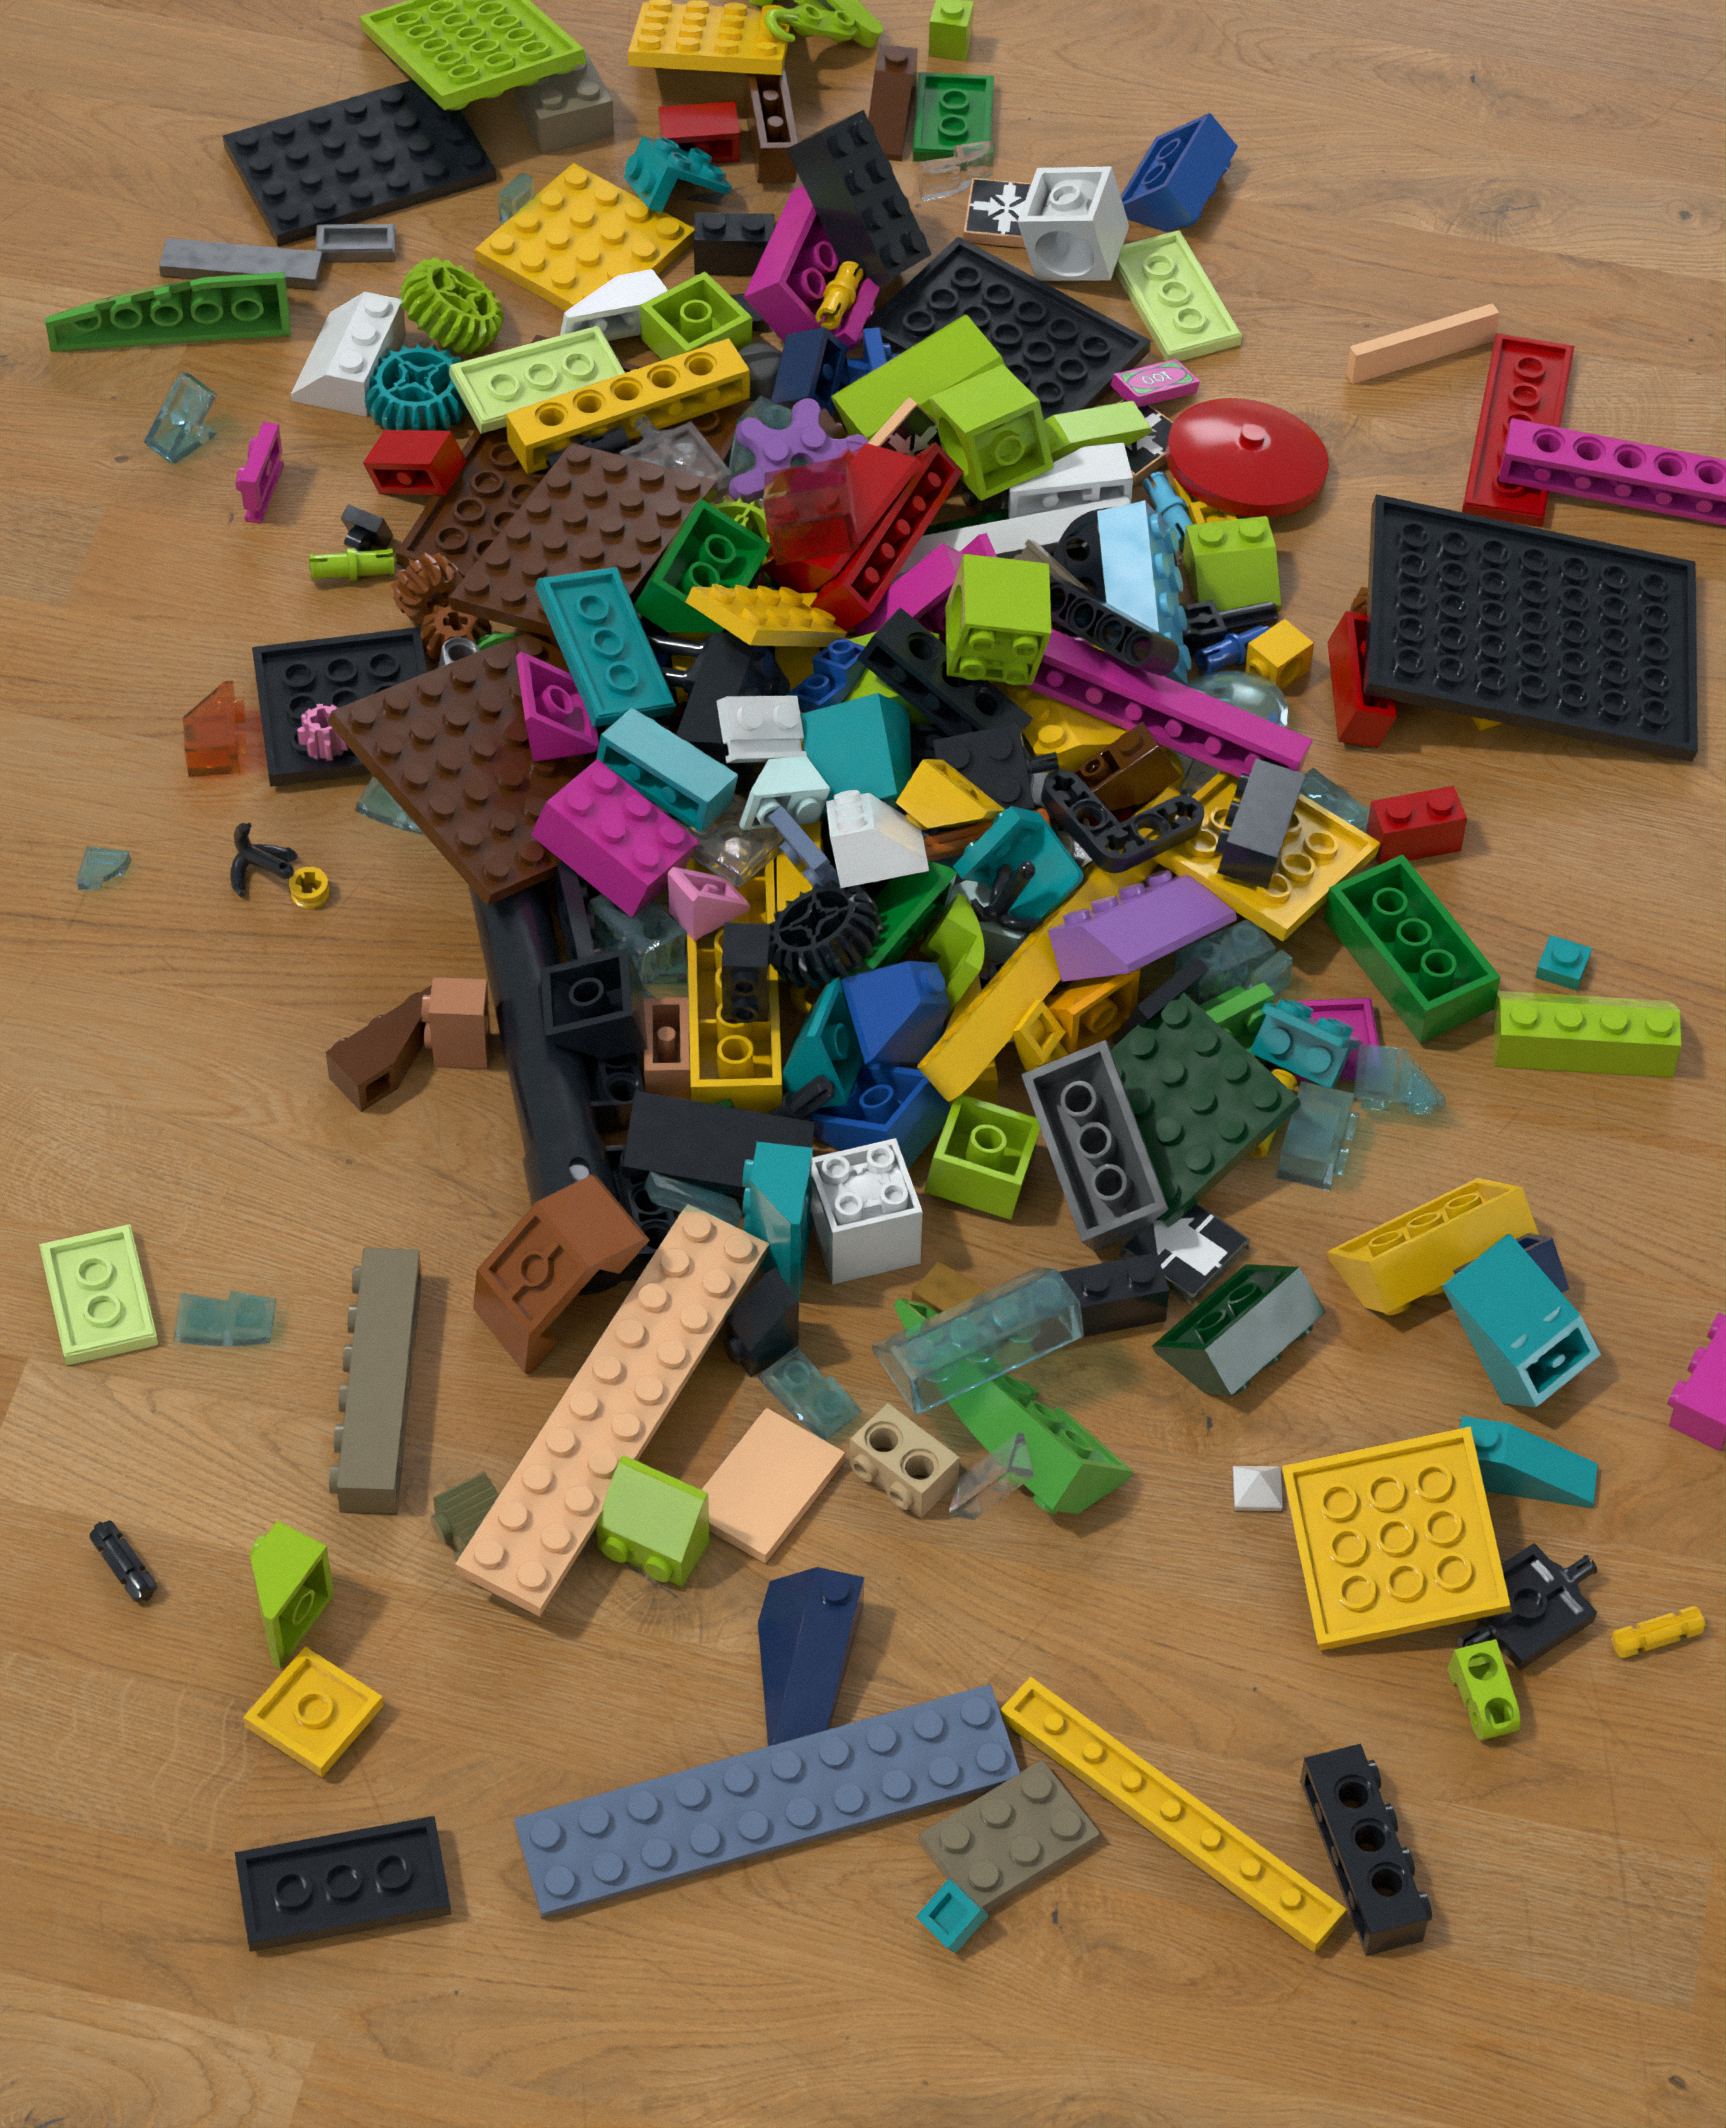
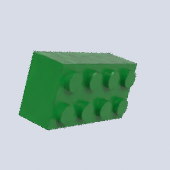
M1400 855L1329 887L1325 922L1419 1043L1494 1010L1500 975L1404 855Z

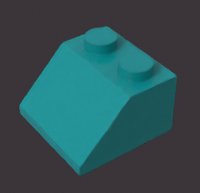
M833 978L831 983H827L808 1012L798 1036L793 1041V1048L787 1063L781 1070L782 1087L787 1093L790 1091L797 1092L818 1075H824L828 1081H832L835 1085V1096L822 1107L846 1105L864 1060L839 978Z

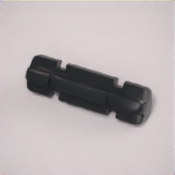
M108 1520L94 1525V1530L89 1534L90 1540L99 1552L104 1550L101 1556L122 1585L127 1583L124 1588L131 1599L137 1603L151 1599L153 1593L157 1590V1583L147 1570L143 1573L146 1568L125 1538L119 1539L122 1537V1533L115 1523Z

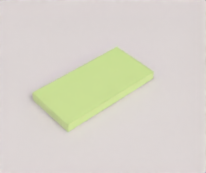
M1180 230L1122 246L1114 272L1165 361L1177 359L1180 362L1241 345L1242 335Z
M599 325L450 365L449 375L480 433L507 427L506 413L625 373Z

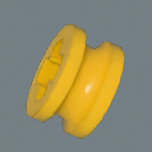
M300 868L289 879L291 898L299 907L314 909L322 906L330 897L328 878L319 868ZM308 883H314L317 886V890L312 888V893H303L302 886L307 888Z

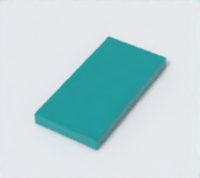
M612 567L538 578L535 585L536 592L592 726L599 727L614 724L631 708L636 709L648 718L673 714L676 704L618 568Z

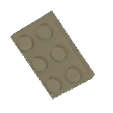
M1043 1759L1020 1772L1021 1774L1015 1775L920 1833V1845L947 1880L951 1879L958 1883L986 1912L1100 1842V1832Z

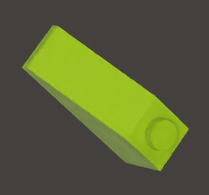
M1133 401L1057 414L1044 420L1053 463L1082 447L1124 443V446L1127 447L1152 433L1150 425Z

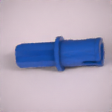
M1260 625L1239 635L1230 633L1224 637L1223 641L1197 650L1195 662L1198 669L1208 665L1207 668L1201 671L1203 675L1208 676L1232 664L1236 666L1244 664L1247 658L1248 643L1269 630L1270 627Z

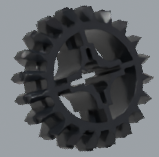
M834 880L829 881L824 887H820L816 883L812 890L807 893L800 891L799 897L794 901H785L786 908L783 911L774 913L775 922L770 923V964L779 976L784 978L787 984L795 983L799 989L808 984L815 989L822 982L825 981L829 984L833 978L842 975L847 978L848 971L854 967L861 968L862 959L874 955L872 947L881 942L879 933L884 927L881 923V915L878 912L877 904L860 885L840 888V883L837 884Z

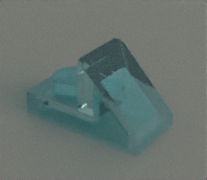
M180 372L144 443L170 463L176 464L216 435L217 432L203 421L217 394L191 374Z

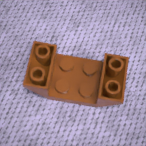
M590 1175L537 1201L478 1267L473 1309L525 1374H531L559 1342L558 1338L550 1330V1324L599 1269L620 1274L649 1242V1239L596 1175Z

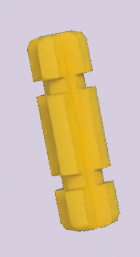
M1687 1607L1678 1610V1616H1675L1674 1613H1668L1636 1623V1629H1633L1632 1626L1617 1629L1612 1633L1611 1643L1617 1656L1626 1658L1639 1654V1648L1643 1651H1648L1680 1641V1635L1690 1638L1702 1634L1706 1626L1705 1619L1698 1607Z

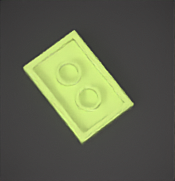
M131 1224L39 1244L66 1366L158 1345Z

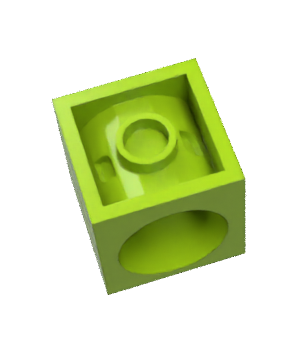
M1003 364L930 396L942 449L963 470L959 479L981 501L1054 469L1039 399Z
M963 554L945 606L947 676L962 677L967 680L980 679L1006 682L1011 685L1033 684L1052 634L1049 563Z

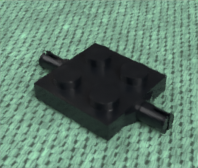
M1019 723L933 740L936 759L947 762L1005 810L1009 809L1010 806L1031 811L1036 810L1032 790L1034 774L1060 770L1056 751L1034 757L1029 755L1024 747Z
M1535 1543L1528 1546L1501 1564L1512 1612L1475 1619L1477 1626L1457 1638L1459 1647L1463 1648L1496 1639L1501 1650L1521 1670L1595 1621L1597 1611L1581 1595L1578 1583L1597 1573L1595 1562L1593 1560L1590 1562L1591 1557L1584 1555L1580 1560L1565 1569L1551 1561Z

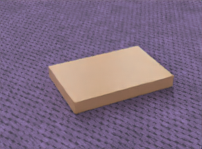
M766 1408L702 1488L703 1491L708 1493L709 1531L766 1564L845 1462V1452Z

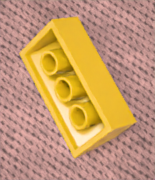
M1476 1178L1327 1251L1326 1254L1330 1263L1365 1308L1382 1312L1385 1315H1395L1411 1307L1410 1302L1423 1295L1433 1296L1444 1292L1442 1285L1455 1276L1454 1269L1475 1260L1505 1235L1510 1234L1514 1239H1518L1528 1233L1537 1235L1539 1233L1523 1187Z

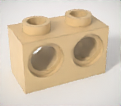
M889 1403L850 1438L849 1464L856 1475L866 1482H874L887 1493L889 1499L897 1507L903 1510L909 1509L919 1518H922L958 1483L960 1457ZM878 1448H888V1449H890L891 1451H888V1452H879V1451H877L876 1449H878ZM923 1475L927 1478L918 1480L912 1478V1476Z

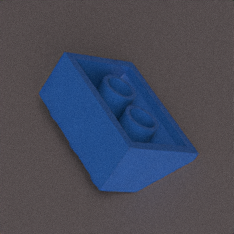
M1211 113L1155 138L1121 194L1127 220L1164 232H1170L1181 226L1188 228L1200 219L1202 207L1216 192L1217 187L1215 185L1220 177L1231 167L1230 160L1238 148Z

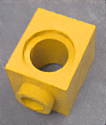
M1283 619L1248 643L1245 671L1255 683L1264 686L1275 695L1311 670L1314 642L1286 619Z

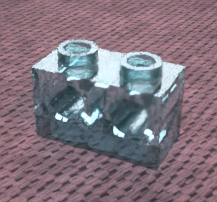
M603 894L589 900L587 913H593L595 921V938L593 940L607 953L628 948L642 984L682 963L687 931L661 909L654 900L650 901L633 918Z

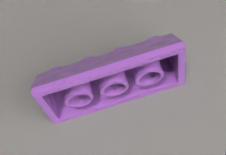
M1165 870L1146 876V884L1136 883L1120 888L1118 890L1119 897L1109 896L1091 902L1092 910L1081 909L1065 914L1063 916L1064 923L1049 929L1048 933L1063 982L1131 973L1236 921V913L1191 876H1172L1170 870Z

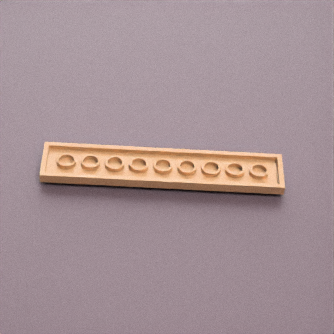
M686 1204L455 1563L454 1573L539 1617L541 1616L596 1528L618 1461L622 1455L638 1461L724 1324L727 1316L766 1257L769 1243L691 1204Z

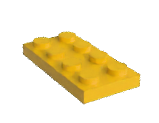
M712 584L711 587H692L685 601L749 645L827 647L837 638L844 639L847 634L846 631L834 624L836 620L834 616L819 608L811 609L802 603L804 597L801 594L787 587L772 590L764 586H758L757 589H749L742 585L726 588L718 584Z

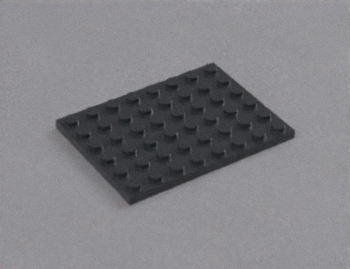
M1376 494L1371 506L1363 694L1692 762L1698 752L1696 562Z

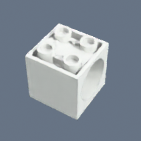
M1112 166L1037 168L1017 221L1034 276L1040 281L1111 280L1129 229V223Z
M896 1138L813 1157L812 1228L832 1285L921 1264L923 1211Z

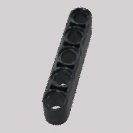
M1049 572L1052 621L1130 666L1157 676L1168 675L1175 669L1179 660V648L1172 639L1063 577Z

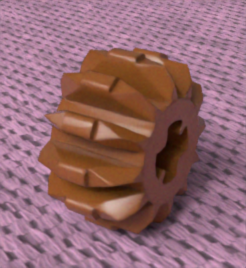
M424 552L418 561L409 559V566L406 569L397 570L399 579L391 584L395 594L393 599L403 614L405 613L410 620L420 624L424 621L425 615L432 614L434 605L444 608L448 606L450 602L449 596L463 580L461 572L439 552L432 556Z
M449 602L445 608L434 605L432 614L424 616L421 639L424 651L430 657L431 663L440 662L442 647L447 640L454 637H463L475 642L483 636L492 634V625L489 623V620L451 610Z

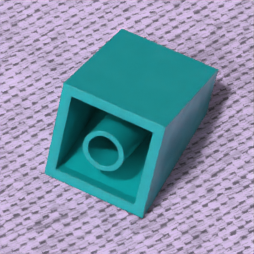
M880 693L800 714L804 734L802 739L804 751H806L808 759L830 787L826 801L834 800V795L840 792L858 790L860 794L870 793L895 810H899V806L895 802L912 777L910 714L908 707ZM825 802L820 817L828 820L827 807Z

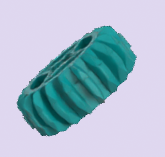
M419 342L416 348L410 349L402 344L399 352L387 349L385 358L379 357V366L374 367V376L370 377L369 390L366 391L365 408L368 410V414L372 416L375 425H382L385 430L449 431L451 424L460 425L463 415L468 414V409L449 375L450 365L462 362L461 357H453L449 349L439 352L435 344L428 349L422 348Z

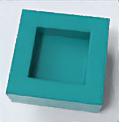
M1550 935L1537 966L1535 978L1577 991L1590 960L1592 948Z
M948 1879L917 1914L916 1918L947 1949L957 1953L989 1914L958 1883Z

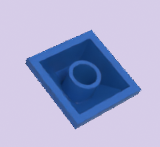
M907 961L849 976L841 980L865 1064L918 1066L921 1060L938 1042L950 1006L945 989V980L940 972L938 963Z

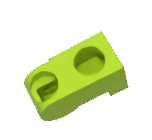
M1497 1640L1455 1649L1447 1669L1453 1686H1458L1477 1738L1482 1741L1518 1732L1521 1727L1520 1712Z

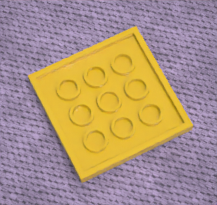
M649 0V2H643L628 50V66L782 75L789 42L773 35L766 27L764 19L769 10L784 7L765 5L762 9L747 8L742 3H727L724 7L709 6L708 2L699 0L689 1L686 5L672 4L670 0ZM777 23L784 31L791 34L792 25Z
M572 163L474 249L475 261L567 311L617 275L651 269L658 275L694 243V228L663 211L660 213L649 209L638 197Z
M1221 770L1191 796L1204 807L1205 815L1199 833L1194 838L1151 859L1178 876H1191L1235 912L1279 940L1285 941L1327 902L1329 887L1353 877L1377 855L1380 842L1300 793L1268 889L1219 874L1217 871L1222 856L1214 853L1222 828L1231 830V827L1225 826L1224 823L1232 800L1241 802L1240 799L1234 798L1240 778ZM1153 830L1145 839L1156 840L1160 838V835Z
M1471 1426L1282 1466L1317 1644L1320 1651L1512 1612Z

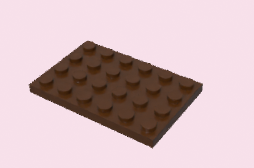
M571 443L449 596L451 610L556 639L535 589L538 578L612 567L618 568L634 605L680 525L698 500L701 498L711 504L717 496V480Z

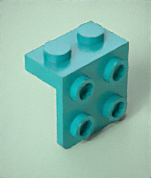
M642 136L635 153L628 158L625 166V180L649 209L662 213L678 178L729 195L732 186L724 178L725 172L714 166L711 162L712 157L697 148H691L690 152L680 149L677 143L662 136H659L657 140Z
M1010 806L1009 809L1000 812L994 818L993 825L980 839L971 842L965 848L964 855L953 867L961 879L986 884L991 890L996 878V872L1003 864L1007 863L1010 865L1013 875L1022 862H1032L1035 865L1036 873L1008 912L1015 917L1035 919L1039 917L1044 921L1082 882L1084 875L1040 812Z

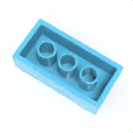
M1146 501L1097 511L1106 602L1172 639L1178 645V664L1171 673L1164 677L1187 686L1186 670L1191 669V657L1187 646L1183 645L1182 631L1187 630V619L1183 607L1179 606L1178 592L1183 590V581L1180 570L1177 566L1175 567L1174 553L1179 550L1178 538L1174 528H1169L1164 522L1162 515L1156 513Z

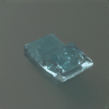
M230 1291L228 1301L181 1293L173 1342L206 1346H248L270 1343L276 1299Z
M798 1346L766 1369L759 1377L764 1386L794 1417L824 1441L861 1413L860 1408L832 1376L825 1379Z

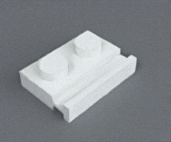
M727 696L716 701L723 744L728 745L729 755L725 757L726 763L768 762L769 759L807 756L806 751H802L800 740L804 738L797 696Z

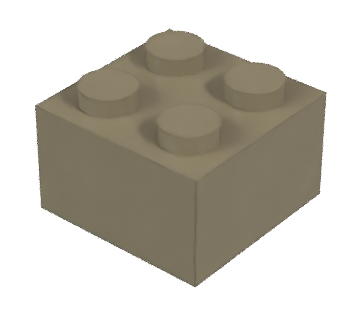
M585 52L587 63L574 67V70L569 73L552 74L540 78L534 85L515 87L516 105L541 154L614 136L613 100L587 52Z

